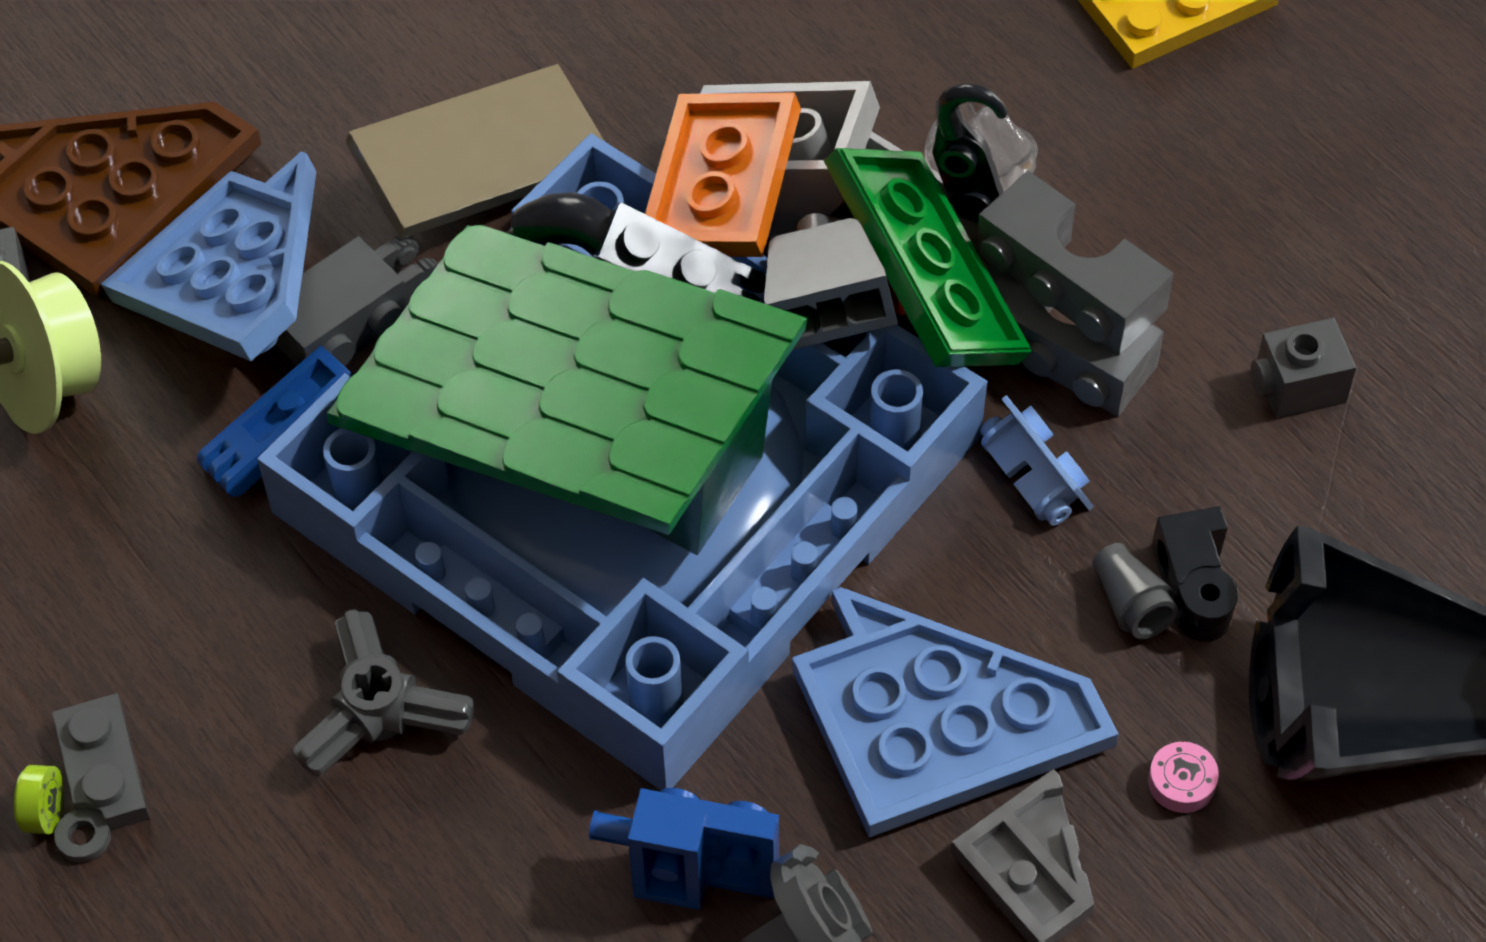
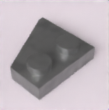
M1054 769L952 841L951 845L953 857L1028 942H1057L1092 916L1095 905L1087 874L1082 871L1079 861L1080 848L1074 826L1069 824L1063 802L1061 778Z

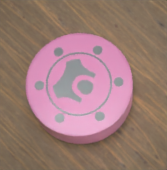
M1191 742L1168 744L1161 748L1152 760L1148 776L1150 792L1160 805L1171 811L1179 813L1198 811L1205 807L1213 798L1219 777L1218 766L1213 756L1197 744Z

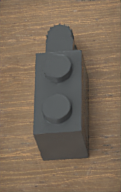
M358 236L302 274L296 321L278 336L275 345L295 366L300 364L320 345L345 366L354 354L378 339L387 328L395 323L409 304L415 289L430 276L439 263L428 256L427 258L423 257L420 261L418 260L416 264L408 266L417 257L416 254L419 252L418 248L420 247L411 236L400 239L399 236L394 237L392 241L386 242L374 251Z

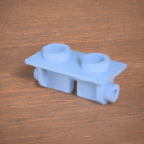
M1004 396L1002 400L1011 413L1004 419H1001L999 416L992 417L981 426L979 430L983 436L981 445L991 454L1009 478L1029 464L1032 470L1017 480L1014 486L1034 510V514L1039 520H1048L1053 526L1062 523L1072 512L1069 505L1078 498L1090 511L1094 506L1081 490L1083 486L1090 482L1088 477L1067 451L1058 458L1050 451L1045 442L1053 437L1054 434L1031 405L1021 413L1008 396Z

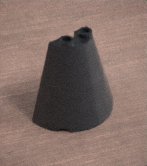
M1297 525L1284 543L1270 572L1265 588L1268 592L1276 593L1274 602L1267 609L1268 622L1256 620L1249 669L1250 716L1255 742L1266 765L1278 766L1277 777L1307 782L1486 755V606L1317 530Z

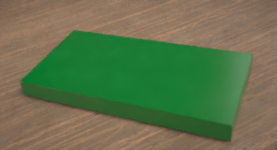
M836 148L823 161L854 219L860 222L885 269L886 277L935 367L1018 365L1032 352L1031 347L921 152Z

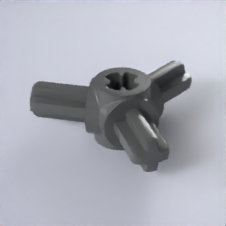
M356 609L345 612V616L335 622V631L345 666L338 675L341 690L330 700L334 710L295 745L293 753L301 766L309 773L317 776L323 775L359 740L362 739L367 743L386 740L397 734H404L409 725L457 735L465 734L473 719L474 702L469 696L416 686L414 675L400 673L396 660L389 655L383 654L372 615L368 611L358 612Z

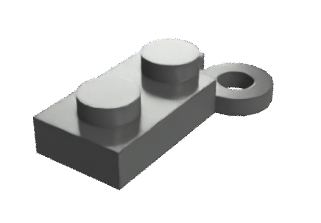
M118 693L52 712L72 801L76 808L67 813L58 822L54 831V841L61 855L72 862L85 863L99 858L108 848L111 841V830L150 819L123 705ZM88 826L95 830L93 838L88 843L76 845L71 842L72 833L76 829Z

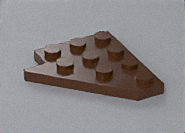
M215 101L0 125V229L14 227L22 247L98 297L105 291L101 286L104 280L227 173L236 169L262 144L259 131Z

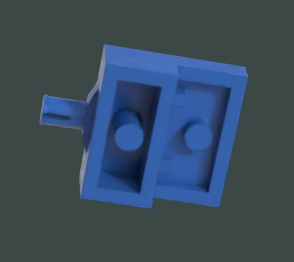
M641 788L633 819L601 813L597 810L592 815L589 840L629 846L633 896L635 898L701 910L706 886L774 898L770 881L771 864L779 858V814L768 813L763 807L755 803L733 801L726 805L700 800L693 793L679 788H664L659 792Z

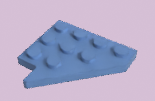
M301 151L265 183L233 171L227 173L101 283L110 300L115 304L249 361L269 350L277 342L278 336L291 326L297 318L317 172L308 155Z
M842 587L832 590L831 603L848 638L792 657L794 676L868 837L1016 784L1052 769L1116 747L1119 733L1090 678Z

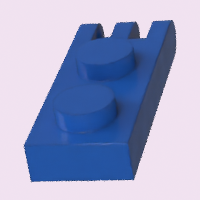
M320 345L204 446L197 455L198 464L221 485L228 495L232 497L242 495L262 477L257 458L344 373L350 377L353 374Z

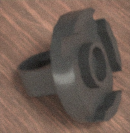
M799 844L771 864L770 881L776 902L782 914L756 929L740 942H862V940L872 935L873 932L859 900L836 868L824 875L812 863L820 853L813 847Z

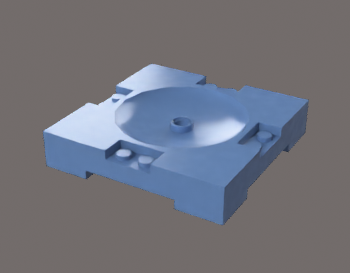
M590 133L512 209V214L517 208L548 194L576 192L595 198L610 210L619 202H622L645 214L656 173ZM559 245L571 249L573 251L591 256L585 249L577 245ZM765 256L732 257L766 275L768 258ZM764 289V292H762V293H755V292H751V291H749V290H746V291H748V292H750V293L756 295V296L760 299V302L765 304V301H764L765 289ZM898 325L792 350L772 379L763 457L698 556L643 526L330 425L327 412L338 399L339 392L344 384L350 379V376L346 373L257 458L271 511L274 515L414 615L420 609H423L511 672L513 685L656 788L662 790L664 788H673L786 660L790 655V641L832 595V590L837 589L861 561L869 565L981 438L982 435L979 430L983 425L987 381L964 366L935 367L921 340Z

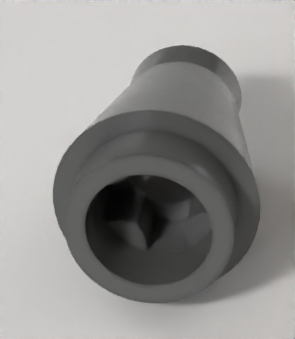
M1122 543L1108 545L1097 553L1093 559L1092 567L1100 577L1120 629L1125 632H1131L1138 639H1148L1166 630L1173 623L1178 613V607L1174 602L1175 591L1136 559Z

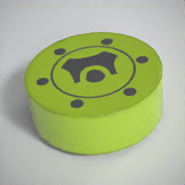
M28 765L19 775L15 787L14 816L16 823L24 833H53L60 821L64 803V785L61 772L56 766Z

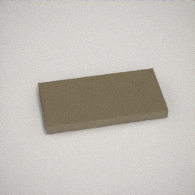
M555 64L349 131L346 145L399 238L404 239L525 197L590 133L603 141L604 139L559 64Z

